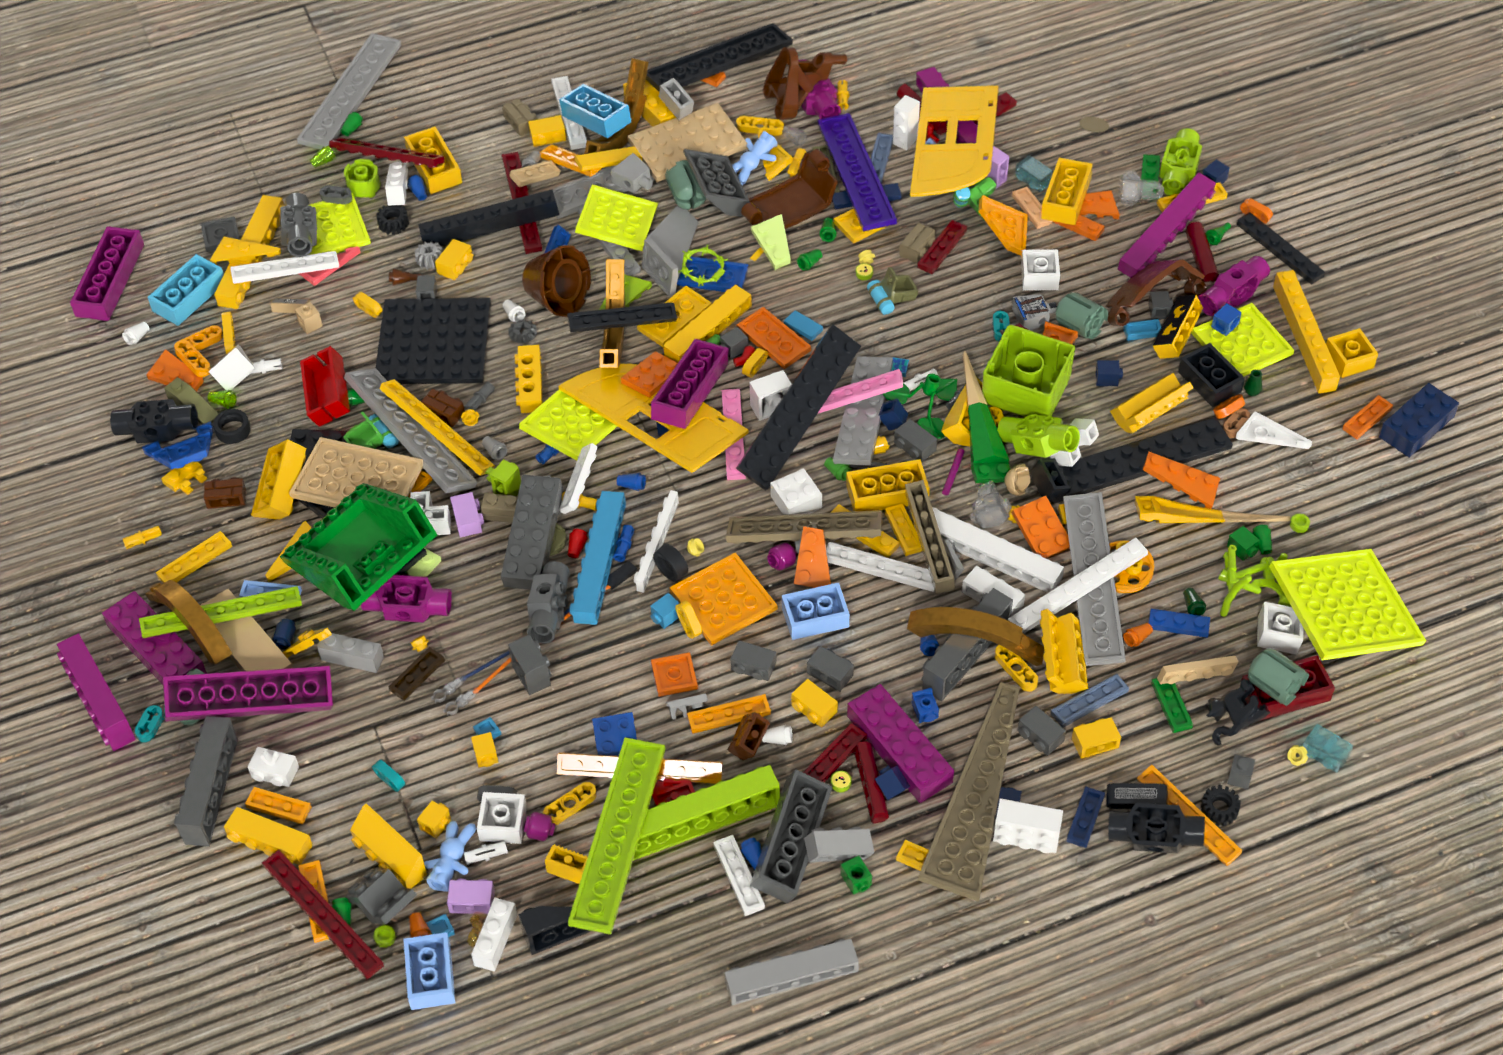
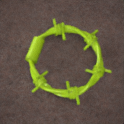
M708 245L700 249L688 250V252L682 251L685 254L683 255L682 270H679L678 273L682 272L685 277L688 276L691 280L698 282V287H700V284L703 286L707 282H717L725 273L724 261H727L728 258L724 259L723 256L708 249ZM697 252H702V256L705 253L714 255L717 259L713 261H718L721 268L710 279H704L705 275H703V278L701 276L699 278L694 277L689 273L693 270H689L685 264L687 260L692 261L691 255Z

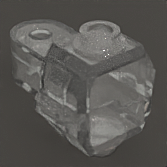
M1126 171L1120 176L1118 198L1124 206H1133L1141 199L1157 200L1164 194V187L1159 181L1142 180L1136 171Z
M991 480L977 486L978 498L972 504L973 513L970 514L971 520L974 524H979L981 528L1001 526L1010 517L1009 509H1011V504L1009 500L1001 496L996 485Z

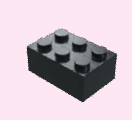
M1211 343L1183 356L1180 360L1178 373L1187 382H1190L1193 388L1212 407L1242 392L1245 377Z

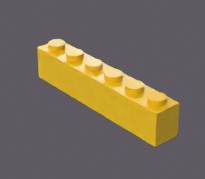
M736 284L726 290L711 306L704 309L698 317L691 320L684 329L678 331L671 340L664 344V356L679 362L694 339L706 341L714 334H721L752 307L751 294Z

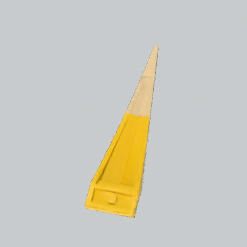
M1135 496V506L1139 518L1147 522L1153 520L1156 523L1290 521L1291 518L1290 516L1221 511L1188 505L1156 496Z

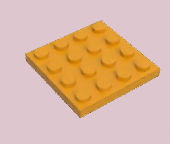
M736 552L669 587L670 593L679 603L688 601L691 604L701 625L702 634L711 646L778 610V605Z

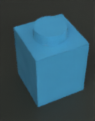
M669 593L664 595L650 606L652 621L665 629L678 619L675 607L679 602Z

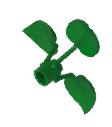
M931 373L927 375L925 382H920V385L911 393H909V388L905 384H903L902 388L883 393V396L889 401L898 399L901 404L907 402V397L911 398L922 388L923 393L931 397L927 418H920L917 424L937 439L945 437L941 432L944 422L939 418H931L933 400L936 394L939 399L950 401L957 391V379H941L938 375Z

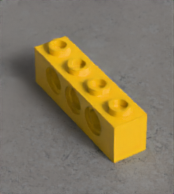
M539 345L518 346V354H514L515 365L518 364V367H515V376L519 378V381H515L516 392H519V395H516V405L520 406L521 413H531L543 403Z

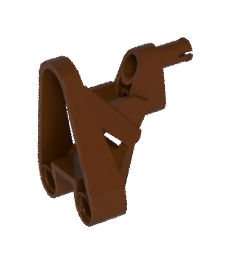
M784 47L769 71L763 86L765 98H777L775 105L777 120L795 119L798 109L808 93L813 90V86L818 81L828 79L832 65H845L847 55L820 52L811 61H798L796 49L794 47ZM787 64L789 66L787 77H783L785 67Z

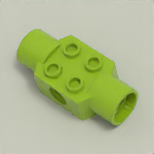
M1181 129L1178 131L1176 138L1168 140L1159 176L1163 179L1161 189L1168 196L1180 193L1196 175L1202 145L1199 144V134L1192 129Z
M1030 414L1024 418L1006 416L1000 420L997 428L1002 442L1013 444L1016 453L1047 458L1059 451L1073 452L1078 447L1080 433L1076 426L1065 425L1062 418L1037 414Z

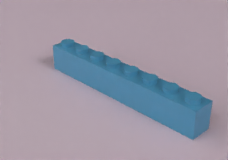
M602 491L600 498H597V512L593 514L592 519L593 528L590 527L589 529L590 540L585 545L586 556L581 561L582 571L578 573V587L574 589L573 594L574 603L570 604V615L573 616L574 623L597 625L616 549V541L619 537L626 508L624 492Z

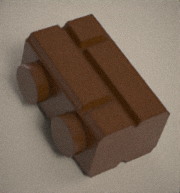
M432 388L427 396L421 400L427 408L451 427L456 425L458 420L461 419V414L465 412L463 402L459 398H452L442 390L437 391Z
M243 478L213 479L204 482V501L207 509L246 505V487Z
M756 712L744 715L727 750L740 760L754 757L770 722Z

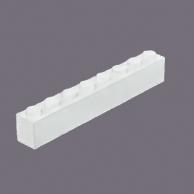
M932 507L942 541L944 539L950 541L951 545L956 547L955 551L1047 593L1054 590L1062 580L1064 567L1059 563L1052 562L1039 554H1034L1021 546L1008 542L1006 539L992 535L988 531L981 530L970 523L957 519L953 515H948Z

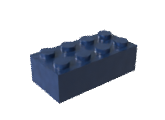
M1428 383L1383 423L1379 438L1410 458L1455 417L1459 402Z

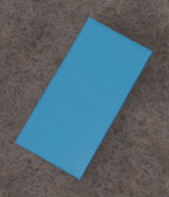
M796 310L784 320V324L811 341L823 331V326Z
M1159 319L1137 321L1123 326L1127 341L1153 338L1158 336L1161 325Z

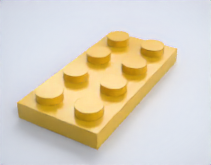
M684 286L665 302H674L677 321L637 325V330L663 347L678 331L684 329L691 320L698 317L704 309L711 306L712 302L688 286Z

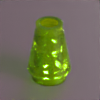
M323 146L310 159V162L316 168L333 161V158L336 156L329 146Z
M231 390L211 391L208 394V401L225 408L235 406L237 397Z

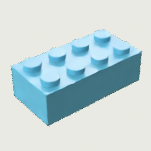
M195 254L148 296L152 312L179 326L216 292L224 275L223 269Z

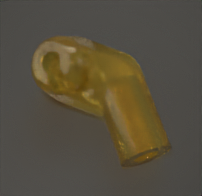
M474 915L470 918L473 928L468 935L467 942L472 947H475L484 925L479 915Z

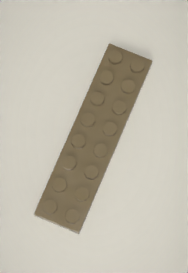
M882 510L729 517L726 541L727 543L734 544L742 542L759 543L761 541L779 542L781 540L798 541L802 538L803 526L823 529L825 538L831 540L838 538L854 539L857 537L874 538L881 536Z

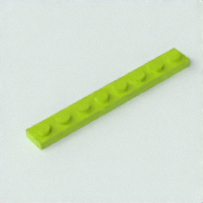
M298 586L202 605L201 607L215 624L302 606ZM173 611L139 618L143 638L187 629Z

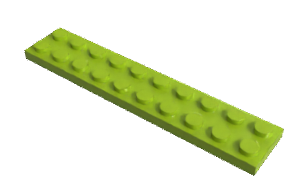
M624 738L570 913L569 926L606 934L612 933L665 753V745Z

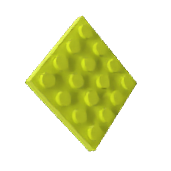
M591 185L575 233L643 251L644 240L648 236L658 203Z
M353 193V199L349 204H335L324 201L310 204V206L316 208L317 245L312 246V251L308 255L331 251L340 253L350 247H361L371 244Z
M1253 303L1238 309L1242 312L1239 325L1227 336L1211 327L1213 320L1193 328L1191 332L1202 346L1211 343L1243 376L1249 375L1252 370H1260L1294 354V349Z
M561 390L555 392L519 423V429L576 461L583 447L591 443L597 445L617 427Z

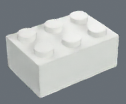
M1000 799L993 841L1002 845L1019 846L1023 849H1036L1043 853H1056L1063 810Z

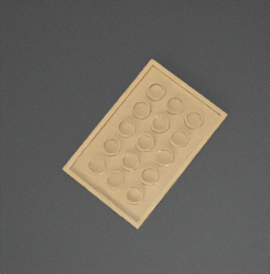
M718 103L694 111L681 120L675 118L628 135L629 143L632 147L636 146L642 156V161L649 167L650 173L656 182L665 180L667 169L670 170L677 165L676 162L687 160L683 153L684 149L729 156L748 149V143Z
M320 437L289 494L294 499L335 508L341 503L343 498L355 491L358 485L365 483L408 497L423 468V459Z

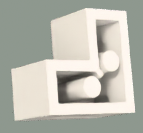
M430 491L411 492L410 498L417 500L437 535L451 534V516L448 505L433 506Z

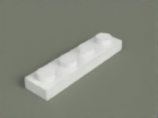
M593 443L583 447L580 451L559 511L563 514L574 511L579 505V496L585 488V480L591 472L590 466L596 458L597 446Z
M731 835L714 841L713 845L744 915L747 916L765 909V904L758 889L750 886L752 876L734 836Z

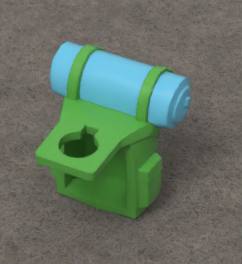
M990 177L984 178L975 183L974 187L970 189L966 187L956 190L953 195V202L958 208H963L969 204L983 219L978 212L979 199L982 195L986 197L991 195L997 185Z
M363 411L361 414L366 421L353 426L343 436L347 443L373 449L382 444L387 448H393L399 442L376 414L368 418Z

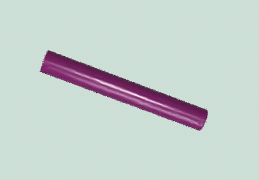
M959 448L957 450L942 490L943 495L947 496L950 493L965 453L964 449Z

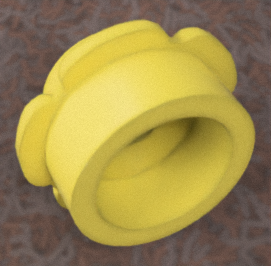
M871 250L861 252L858 255L860 264H871L874 261L875 254H872Z
M692 538L688 541L687 550L689 554L698 557L704 552V544L700 539Z
M1292 746L1287 753L1288 760L1296 766H1299L1301 763L1304 764L1308 759L1306 755L1307 750L1303 746Z

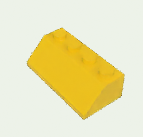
M287 439L268 449L251 516L280 520L292 513L294 498L290 497L289 492L305 462V447Z
M367 803L363 805L350 829L353 837L351 841L358 849L362 848L365 850L366 856L372 862L376 861L380 869H390L405 888L412 889L427 876L422 855Z

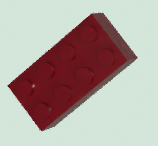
M1318 655L1294 661L1295 664L1309 674L1305 685H1301L1294 694L1296 698L1287 706L1280 704L1253 685L1255 690L1245 701L1248 704L1250 697L1255 695L1259 698V708L1264 704L1267 706L1270 714L1261 720L1331 701L1335 687ZM1248 674L1243 675L1241 681L1243 679L1249 680Z

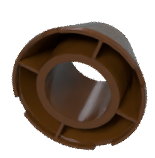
M562 245L530 260L525 266L522 275L524 290L529 296L556 316L567 317L568 313L578 312L585 304L586 300L584 298L587 290L590 291L591 271L586 256L574 246Z

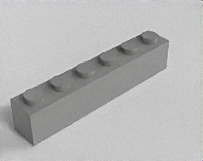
M840 939L833 944L817 945L813 949L806 951L798 950L784 957L775 956L765 962L757 961L746 967L731 968L725 972V983L731 1003L735 1005L858 972L859 961L852 940Z

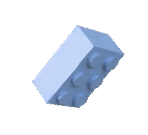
M839 583L782 595V611L792 640L849 627L850 614Z
M447 932L404 939L407 994L411 1010L455 1004L451 945Z

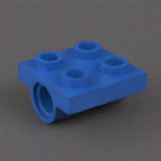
M633 712L592 718L598 755L619 756L624 738L637 740Z

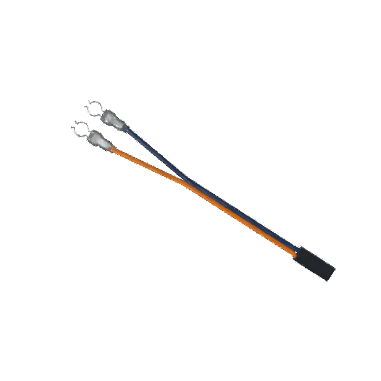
M630 561L622 565L609 575L606 590L616 588L635 574L637 568ZM570 608L564 611V620L571 616ZM509 651L465 676L457 677L455 680L446 683L443 689H438L433 693L431 700H434L437 693L445 692L443 698L435 699V704L436 702H443L446 699V695L455 693L467 678L510 655ZM511 658L507 659L477 688L475 687L465 694L459 695L455 702L447 703L446 709H443L444 713L447 712V708L450 705L457 704V708L454 711H448L447 716L449 714H456L459 707L462 708L468 705L469 701L475 698L477 693L511 662Z

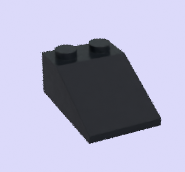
M537 906L535 908H527L518 914L522 933L531 955L589 933L591 930L568 925L572 907Z

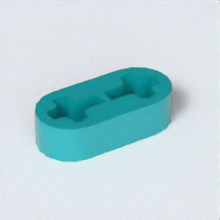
M997 311L993 314V336L998 342H1000L1002 337L1000 330L1004 332L1007 326L1010 325L1009 316L1004 311Z
M149 706L141 716L135 727V734L139 741L149 742L156 735L164 720L163 711L159 706Z
M379 759L372 765L374 773L394 791L398 792L406 785L403 778L383 760Z

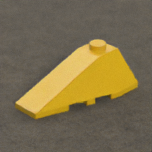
M977 378L980 388L982 390L983 383ZM965 384L948 413L941 432L953 444L970 447L968 402Z

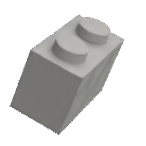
M674 78L660 85L659 98L678 120L692 113L694 101Z

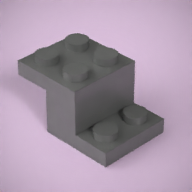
M372 868L364 874V879L360 883L357 882L348 889L349 893L345 898H348L351 904H357L371 923L387 924L417 894L413 889L405 888L390 869Z

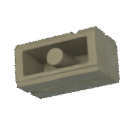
M516 99L502 107L504 118L521 137L529 132L528 121L538 120L536 114L531 113L526 103L523 104L520 99Z
M917 223L901 242L899 255L917 263L935 242V230Z
M484 493L481 504L483 520L512 523L518 496Z

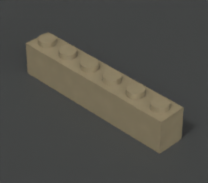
M924 480L905 484L906 499L935 593L939 594L955 590L954 576Z

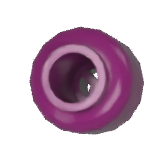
M781 543L770 548L767 560L772 568L781 571L795 564L797 553L790 544Z
M532 812L530 816L527 815L523 832H526V836L530 839L546 841L549 835L553 836L555 824L552 823L550 815Z

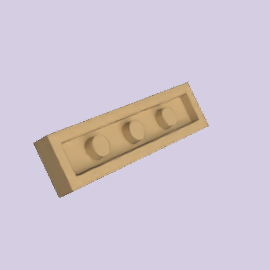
M1236 656L1167 665L1162 667L1157 679L1160 684H1174L1180 681H1193L1200 678L1209 679L1213 676H1228L1233 673L1238 660Z

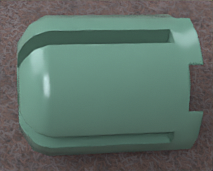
M688 161L676 162L677 165L670 170L667 169L665 180L675 203L680 208L687 210L690 207L692 209L698 208L705 202L706 198Z
M1070 292L1065 295L1056 308V320L1060 325L1075 330L1080 336L1091 340L1102 332L1099 329L1103 321L1108 319V310L1077 292Z
M1271 648L1258 654L1248 670V679L1253 685L1280 704L1286 706L1296 698L1294 694L1301 685H1305L1309 674L1303 668Z

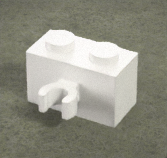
M257 747L248 765V770L254 780L259 782L267 781L275 786L283 785L286 787H290L299 768L296 756Z

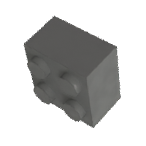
M529 634L509 643L508 648L512 667L528 695L551 686L550 677H552V674L548 668L550 663L547 656H542L540 653L541 648L538 641H533Z

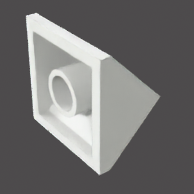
M237 345L210 369L209 373L227 392H230L256 368L241 346Z

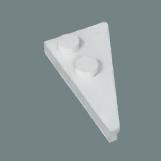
M1256 411L1236 434V439L1304 449H1309L1312 445L1311 440Z

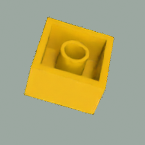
M1360 328L1327 338V348L1341 378L1375 367L1378 353Z

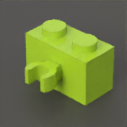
M503 459L495 469L489 467L485 473L488 475L486 479L492 483L493 494L518 496L521 478L519 467L515 463Z

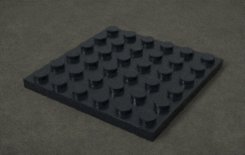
M384 299L376 369L387 381L395 379L400 384L483 383L491 299Z

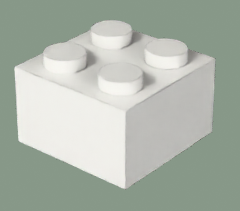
M1022 250L1021 272L1023 290L1059 289L1060 268L1058 250Z
M784 370L750 382V406L759 421L771 416L791 386V382Z
M804 468L770 483L771 498L783 515L810 514L822 509V493Z
M1264 602L1258 615L1257 647L1271 648L1297 655L1304 640V628L1293 608Z
M483 792L477 825L479 840L483 842H503L505 840V843L521 844L527 811L525 795Z

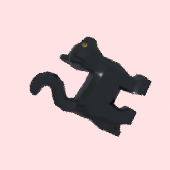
M1243 679L1238 689L1228 691L1219 699L1210 698L1208 700L1209 713L1206 715L1207 717H1214L1218 722L1228 712L1233 723L1232 728L1221 726L1213 731L1212 740L1215 745H1221L1219 738L1221 734L1233 736L1241 729L1270 714L1265 704L1260 706V708L1258 707L1259 698L1257 696H1251L1248 704L1245 701L1255 690V687L1249 680Z

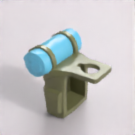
M888 267L886 275L881 282L873 280L867 285L870 296L883 315L890 314L895 309L894 304L915 300L919 292L909 275H896L892 267Z

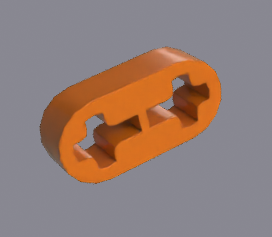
M1247 198L1240 205L1243 214L1246 215L1250 212L1264 224L1273 217L1270 208L1251 198Z
M1239 394L1219 404L1213 411L1216 418L1221 419L1240 409L1246 403L1242 394Z

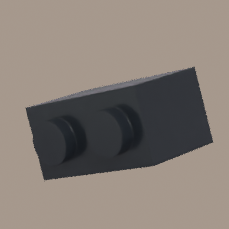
M1055 458L1040 459L1030 473L1041 497L1047 496L1050 503L1061 502L1063 496L1070 489Z

